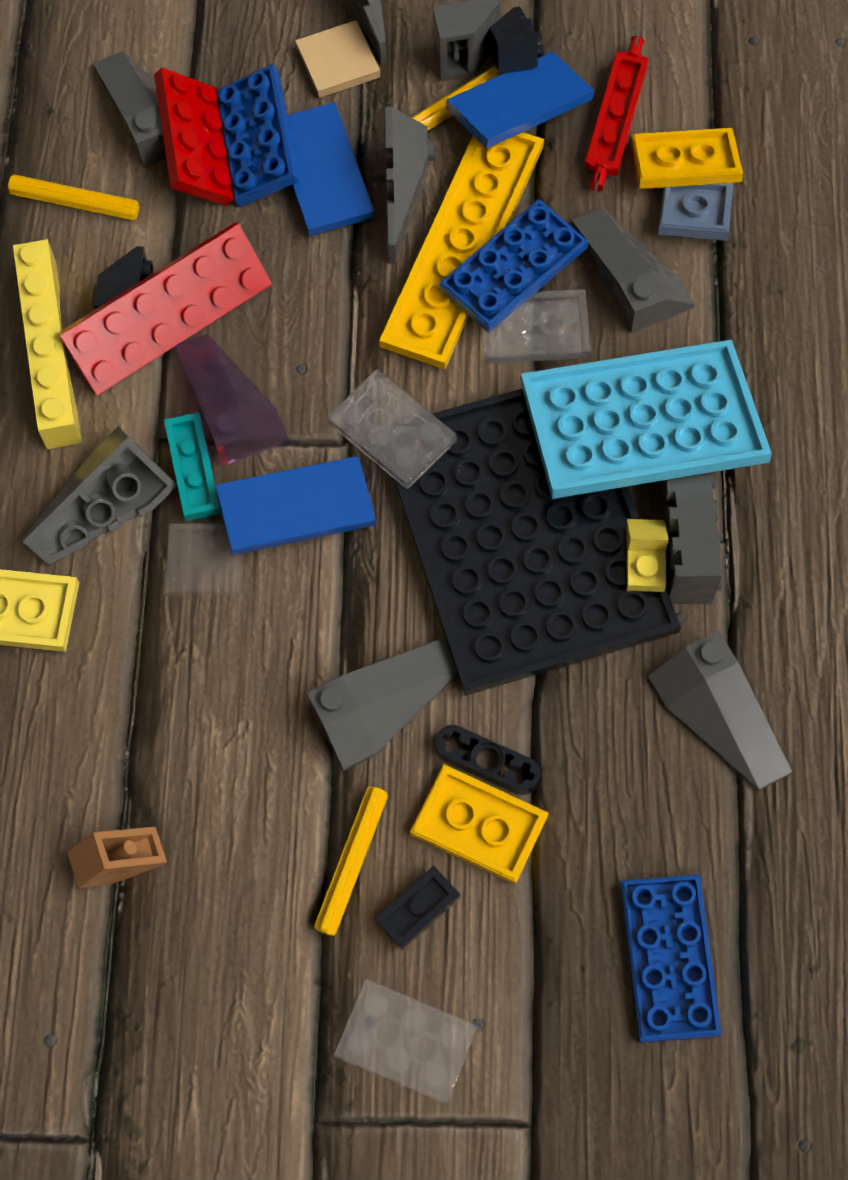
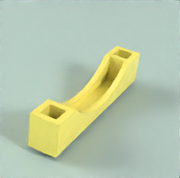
M48 239L13 245L38 432L46 449L82 443L79 417L66 350L57 334L62 331L60 286L55 257Z

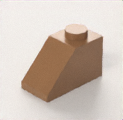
M156 827L93 832L67 852L78 888L111 885L167 863Z

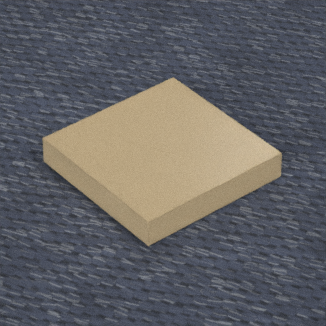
M357 20L295 40L296 49L319 98L381 77L380 69Z

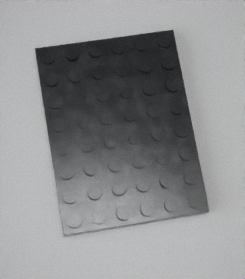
M522 389L378 429L379 437L464 696L680 632L681 626L666 588L665 592L627 591L626 521L627 519H640L628 486L552 499Z

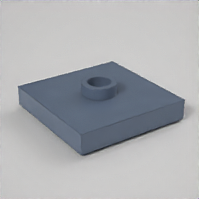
M734 183L664 187L658 235L728 241Z

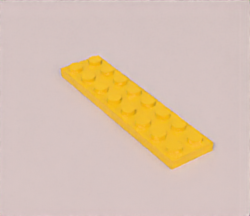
M522 132L486 149L472 136L379 340L380 348L444 370L446 369L469 315L439 289V283L510 223L543 149L544 139Z

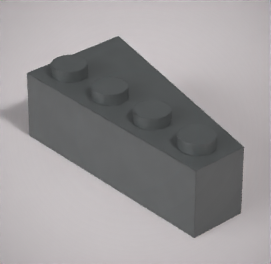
M716 472L661 481L663 520L665 521L668 534L666 588L672 604H712L716 591L722 590L720 536L717 534L716 527L718 503L717 500H713L712 491L716 485Z

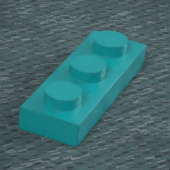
M200 413L165 419L164 423L185 521L222 514Z

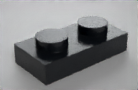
M432 866L375 918V922L402 951L460 899L461 894L435 866Z

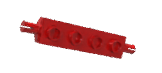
M632 36L628 52H616L585 161V169L593 172L589 188L595 191L597 181V192H601L604 188L606 176H618L649 63L648 58L640 55L645 42L640 36L637 46V36Z

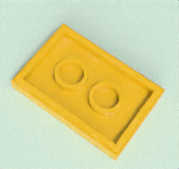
M732 128L632 134L631 136L632 152L640 189L742 182L743 170Z
M443 764L410 830V835L516 885L549 813Z

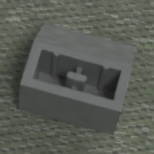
M467 0L433 6V50L441 81L473 76L491 54L490 26L500 19V0Z

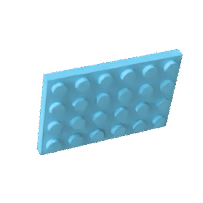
M732 340L521 374V386L552 499L770 463L772 453Z

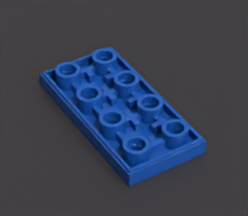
M554 52L538 58V67L504 73L447 99L446 109L488 149L592 100L594 89Z
M271 64L216 90L235 203L243 207L299 182L281 80L276 66Z
M336 103L287 115L299 182L292 184V188L308 235H316L375 218L374 209Z
M538 199L439 283V289L486 332L490 333L588 248V240Z
M358 456L216 485V492L232 555L376 525V517Z
M700 874L621 881L620 888L639 1044L720 1037L722 1034Z

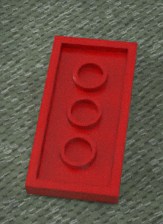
M161 67L154 74L170 186L172 189L227 206L234 200L217 101V89Z

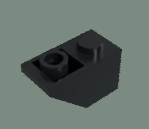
M520 6L513 7L490 26L491 59L498 73L538 67V54L542 53V39L539 33H535L531 18L525 16Z
M136 246L98 275L94 301L95 309L153 274V262L147 259L144 246Z

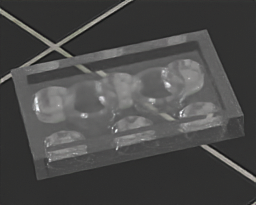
M586 290L536 292L490 333L482 328L484 364L590 358L591 343Z
M377 369L327 416L330 426L407 490L457 441L456 433Z
M366 979L336 1048L334 1057L447 1105L478 1026Z

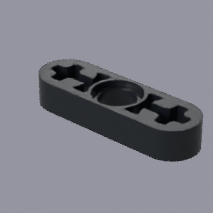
M457 725L446 726L438 732L435 740L436 752L444 762L518 795L530 794L538 787L541 772L539 765L533 759ZM454 736L458 737L459 745L467 750L470 749V743L476 744L471 751L470 761L464 760L466 758V751L459 748H454L452 753L446 751V743L443 741H451ZM483 751H492L498 756L499 763L495 768L486 770L477 764V756ZM505 759L511 760L509 769L516 772H521L523 767L529 769V777L533 780L525 779L523 784H519L516 782L517 775L506 770L505 777L499 776L504 769Z

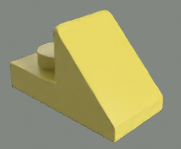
M627 519V591L665 592L666 548L668 544L665 521Z

